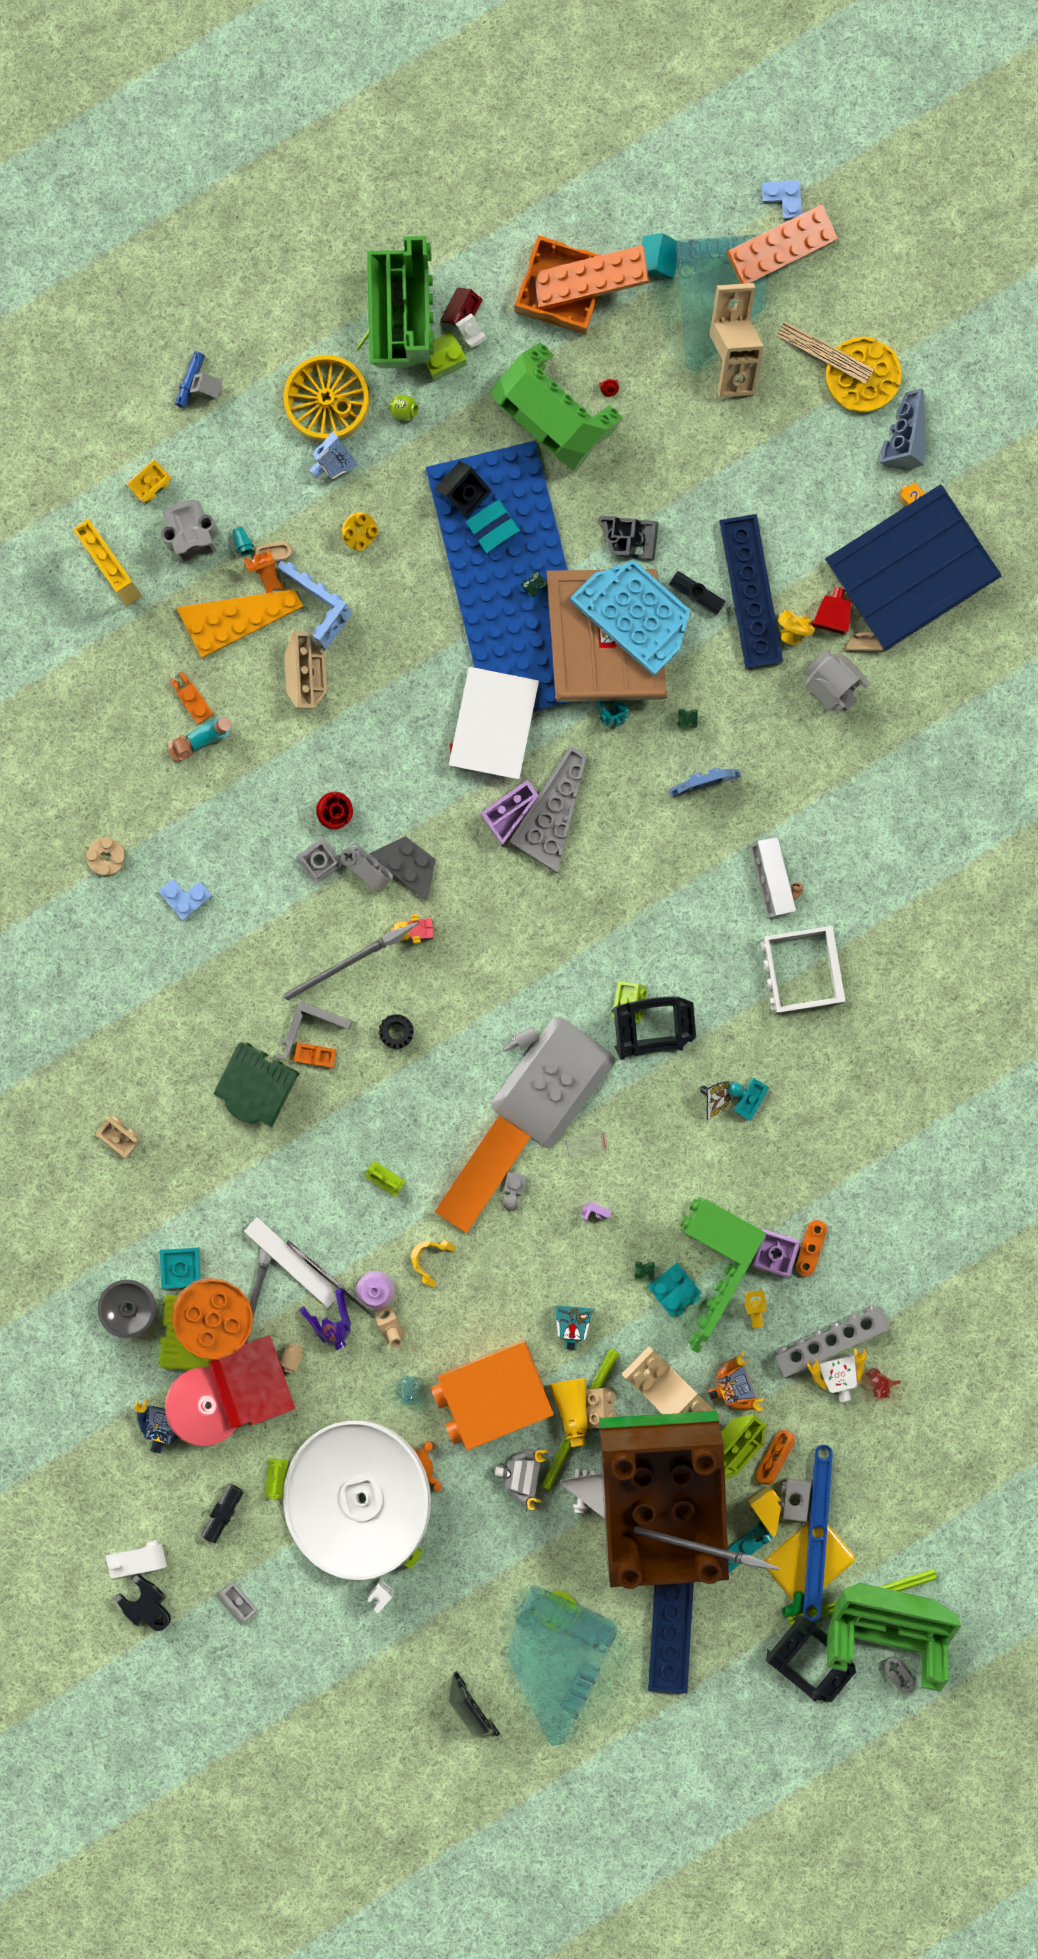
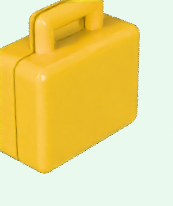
M809 1522L764 1559V1562L779 1567V1570L767 1569V1571L792 1601L795 1591L803 1592L804 1601ZM829 1524L827 1527L823 1588L855 1561L854 1554ZM819 1526L815 1527L812 1531L813 1536L816 1538L821 1537L823 1529Z

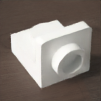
M472 314L456 323L464 342L469 347L479 346L487 339Z

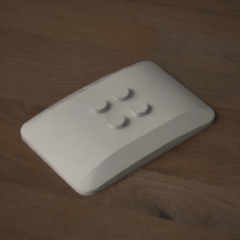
M555 1017L548 1023L538 1037V1041L534 1042L492 1101L493 1109L542 1146L552 1147L557 1143L614 1064V1057L608 1050L562 1017Z

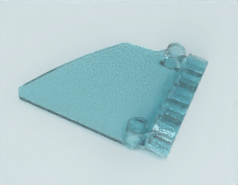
M761 234L675 241L686 367L691 371H697L718 352L709 336L717 285L740 284L726 252ZM689 265L692 272L685 275L682 273L681 267ZM769 274L751 282L754 283L756 288L750 321L766 307ZM738 300L732 301L729 306H734Z

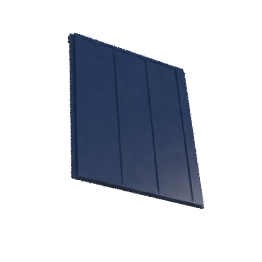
M941 484L825 558L828 566L885 652L1002 577L1000 571Z

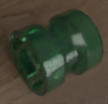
M534 571L530 574L528 580H524L521 583L523 589L533 598L538 594L539 589H543L547 585L545 579L537 571Z
M679 708L677 727L689 726L690 728H697L698 709L686 711L683 708Z
M635 1261L634 1280L641 1281L644 1278L648 1281H654L655 1262L643 1264L641 1261Z

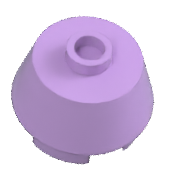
M373 1271L365 1274L359 1280L356 1293L357 1297L369 1308L380 1310L392 1302L395 1295V1286L388 1275L383 1272Z

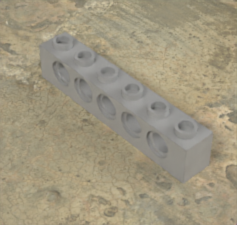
M871 1305L863 1309L865 1312L863 1314L857 1315V1313L846 1317L847 1321L841 1324L839 1321L830 1324V1329L824 1332L820 1329L811 1333L812 1337L805 1340L803 1337L794 1341V1346L778 1348L776 1350L777 1353L773 1356L783 1377L807 1368V1362L813 1365L815 1364L814 1359L820 1362L890 1329L881 1307ZM865 1318H868L871 1323L867 1329L861 1327V1322ZM849 1326L852 1327L853 1334L850 1337H845L843 1334L844 1329ZM828 1335L835 1336L836 1340L833 1345H827L826 1338ZM811 1343L818 1345L817 1352L810 1353L808 1351ZM792 1352H800L801 1357L798 1361L791 1360Z

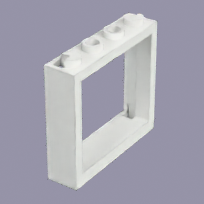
M833 926L763 937L760 947L761 952L766 955V960L763 961L765 972H769L770 979L766 981L768 991H772L773 998H770L771 1010L775 1009V1014L846 1002ZM824 934L835 998L781 1006L770 943Z

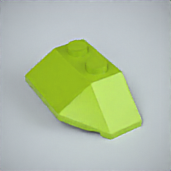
M754 1414L731 1419L721 1431L724 1443L725 1479L737 1475L763 1445L767 1424Z

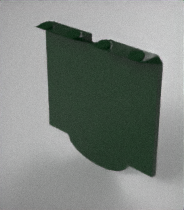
M248 1042L238 1043L214 1094L225 1100L227 1110L237 1119L251 1124L261 1121L273 1128L300 1073L279 1060H273L270 1063L263 1059L269 1055L253 1047Z

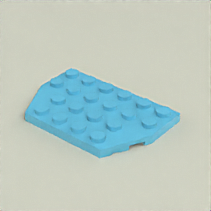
M635 560L624 565L614 566L612 569L603 572H595L569 599L576 608L653 677L679 652L691 611Z

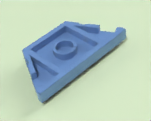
M714 768L709 770V773L706 775L697 773L691 775L689 780L671 788L669 792L671 797L735 779L741 777L740 770H720V768Z

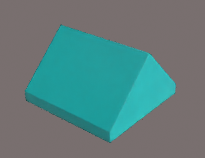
M664 233L643 236L642 245L645 249L648 275L674 279L680 242Z

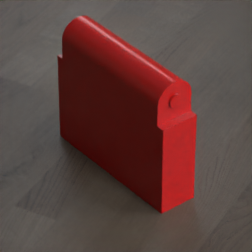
M271 1335L245 1343L231 1355L208 1361L230 1428L240 1427L246 1423L254 1425L296 1409Z

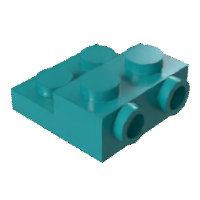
M677 1262L647 1286L671 1317L675 1315L677 1318L686 1311L684 1309L685 1306L689 1303L691 1305L697 1303L701 1299L699 1295L702 1294Z

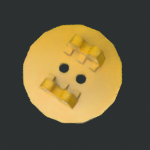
M353 513L345 520L342 526V539L350 548L362 551L372 543L378 534L376 522L367 513Z

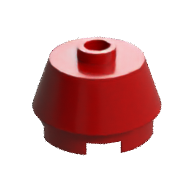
M333 791L321 797L316 807V815L324 827L340 829L352 819L353 806L345 794Z

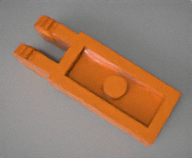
M182 671L179 674L181 679L187 684L185 688L181 690L173 678L169 681L178 692L177 695L195 721L200 725L213 716L214 713L194 684L190 683Z

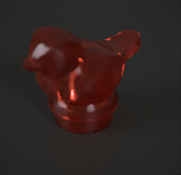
M871 1368L866 1372V1375L870 1378V1385L873 1387L874 1397L889 1398L890 1388L901 1384V1380L893 1381L881 1374L877 1368Z

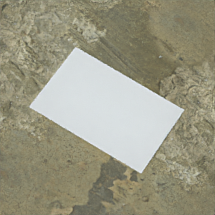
M469 667L449 765L519 779L539 680Z

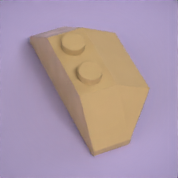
M294 631L284 655L286 693L296 708L314 709L327 692L325 653L314 639L312 633Z

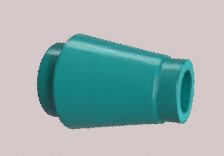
M243 527L235 528L232 532L236 553H239L241 557L252 554L254 552V545Z

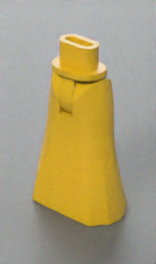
M586 1378L549 1384L566 1436H568L567 1439H570L571 1447L586 1445Z

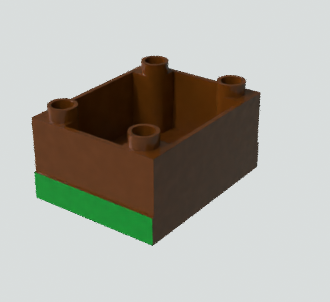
M717 1411L599 1418L606 1555L610 1588L623 1587L625 1589H634L637 1586L692 1582L714 1584L717 1581L729 1580L728 1559L634 1534L635 1527H640L728 1551L724 1443Z

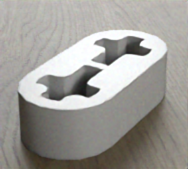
M887 1658L884 1668L894 1684L902 1692L910 1691L913 1688L914 1681L898 1658ZM891 1661L893 1663L898 1662L896 1667L899 1670V1672L897 1674L893 1669H888L890 1667L889 1663ZM900 1675H902L905 1680L909 1679V1681L907 1682V1687H905L904 1685L900 1686V1684L902 1683L899 1679Z

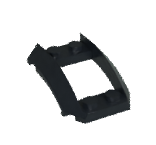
M678 996L637 1000L615 1006L611 1010L614 1014L617 1045L614 1047L621 1060L628 1056H638L656 1051L677 1049L681 1051L688 1042L691 1043L696 1038L694 1003ZM673 1006L675 1036L637 1040L636 1011Z
M804 1615L793 1617L795 1622L771 1651L767 1648L766 1662L799 1687L813 1701L823 1700L824 1702H832L856 1673L855 1664L853 1661L852 1663H847L846 1671L831 1669L817 1688H815L790 1667L788 1663L811 1635L826 1647L828 1635Z

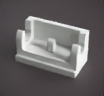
M380 1578L376 1586L371 1590L368 1602L372 1601L375 1597L378 1601L374 1610L379 1613L393 1598L394 1590Z

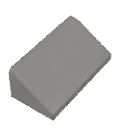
M234 1581L216 1595L240 1625L247 1622L258 1611Z

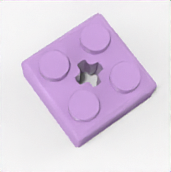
M763 1229L762 1231L767 1234L753 1258L752 1266L787 1278L790 1277L800 1241ZM776 1248H779L778 1252L781 1253L780 1257L776 1256V1258L773 1259L771 1251L775 1250Z

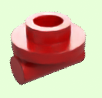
M606 379L603 382H599L601 393L606 397L616 395L619 391L618 380Z

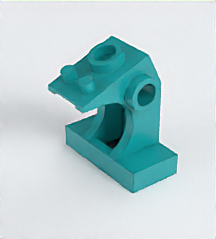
M618 700L611 701L614 708L609 711L606 710L603 701H594L601 714L599 716L601 722L604 725L607 724L609 729L613 726H621L626 722V718L629 717V709H627L624 703L620 704Z

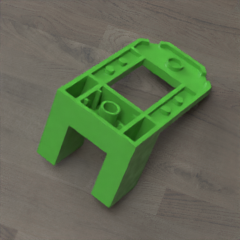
M701 1197L698 1200L694 1199L689 1209L692 1211L689 1217L684 1216L680 1223L681 1231L732 1259L734 1263H729L724 1272L727 1274L724 1281L720 1280L715 1288L717 1291L714 1298L710 1297L706 1304L708 1310L705 1315H700L696 1323L698 1328L695 1333H692L688 1341L690 1344L689 1348L696 1353H699L703 1347L700 1343L703 1341L707 1342L767 1234Z

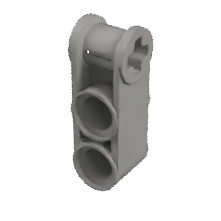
M351 844L341 852V861L375 891L382 892L393 879V874L358 844Z

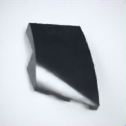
M599 516L612 555L648 560L655 559L659 522L618 518L616 516ZM643 546L644 555L635 554L636 547L641 548Z

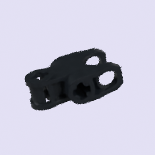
M138 1573L133 1580L140 1589V1598L137 1601H129L119 1593L114 1599L124 1615L133 1624L140 1626L145 1621L153 1630L162 1631L171 1622L170 1613L161 1605L166 1599V1595L154 1583L149 1582ZM162 1616L164 1619L158 1624L156 1621Z

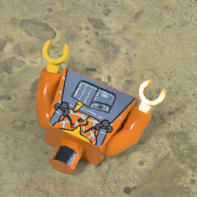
M742 1352L722 1365L717 1372L718 1377L715 1378L718 1387L708 1390L711 1401L723 1398L725 1405H729L732 1409L762 1411L766 1407H761L759 1402L765 1399H757L744 1366L750 1360L744 1361L742 1356L746 1353Z

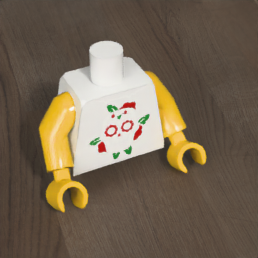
M863 1348V1352L860 1354L857 1353V1349H854L855 1357L853 1354L822 1362L814 1359V1365L811 1366L809 1362L806 1365L811 1372L814 1382L820 1388L828 1390L829 1393L837 1392L840 1402H846L851 1400L849 1389L857 1387V1383L861 1380L865 1359L867 1358L865 1348Z

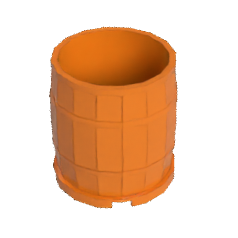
M204 1278L192 1282L180 1292L173 1304L171 1320L178 1340L187 1351L200 1358L220 1359L231 1355L245 1344L252 1330L253 1313L249 1300L239 1288L223 1279Z

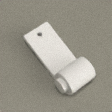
M158 1540L149 1541L145 1547L106 1555L110 1579L167 1567L163 1545L158 1543Z

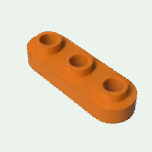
M813 1220L807 1226L796 1262V1271L802 1276L813 1274L827 1233L825 1223L820 1220ZM816 1226L821 1228L819 1233L814 1232ZM811 1244L815 1246L813 1252L808 1250V1246ZM804 1263L809 1264L808 1270H803L802 1266Z
M780 1430L776 1434L756 1472V1478L760 1483L770 1485L775 1481L794 1446L795 1436L793 1433L787 1430Z

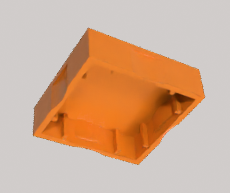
M538 235L530 257L528 272L522 281L514 305L515 312L586 335L599 296L540 310L538 307L534 272L601 255L587 250L575 249L562 242Z

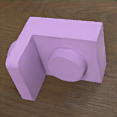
M591 1201L589 1205L585 1203L581 1212L584 1215L583 1220L586 1221L591 1210L594 1211V1216L602 1220L605 1217L609 1218L612 1213L611 1210Z

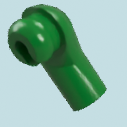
M794 1592L793 1602L782 1608L784 1617H793L802 1611L803 1592Z

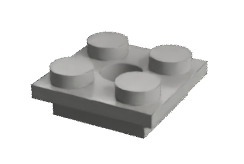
M324 837L296 856V859L316 885L344 865ZM321 855L325 858L323 865H315L314 859L316 856Z

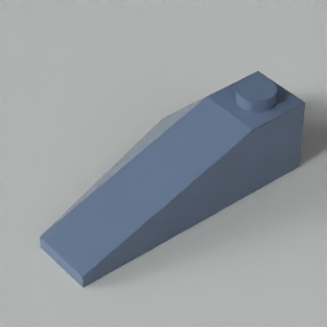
M920 388L906 392L897 412L900 419L895 425L892 424L890 431L894 433L890 442L885 440L882 446L880 458L882 465L904 469L924 466L927 449L924 390Z

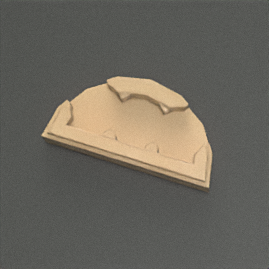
M860 632L849 639L845 651L883 652V648L874 634Z

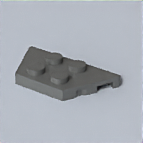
M406 836L369 853L396 878L423 899H428L436 862L435 858Z

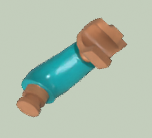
M225 717L216 718L187 734V739L182 735L168 742L169 749L167 751L170 757H173L175 762H180L193 755L191 748L195 752L206 745L226 738L231 732V721Z

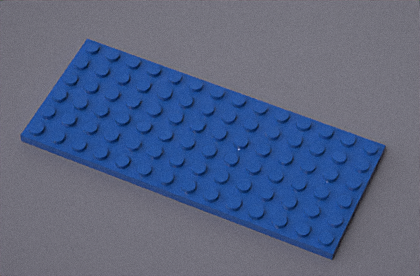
M536 440L425 467L474 668L539 680L533 712L571 703L558 702L555 695L546 571L568 569ZM459 461L471 466L492 490L468 519L464 518L450 506L435 490L437 485ZM500 500L520 529V532L507 542H503L492 552L486 553L466 524V521L495 501Z

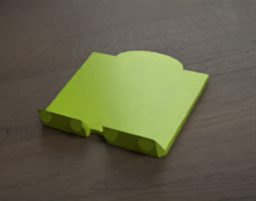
M168 1294L163 1299L164 1317L161 1319V1324L167 1326L166 1337H160L161 1354L158 1358V1364H160L162 1369L178 1370L210 1367L208 1361L213 1359L200 1358L187 1351L178 1340L171 1320L173 1304L178 1295Z

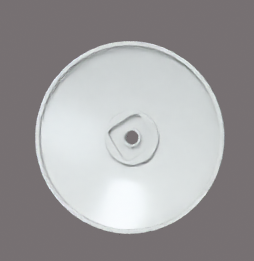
M352 1420L329 1425L317 1431L303 1443L292 1459L287 1471L283 1491V1504L289 1531L299 1549L313 1564L325 1572L340 1578L365 1580L395 1570L415 1552L423 1539L429 1522L431 1495L428 1478L421 1460L401 1436L389 1428L374 1422ZM360 1493L366 1495L365 1503L359 1501Z

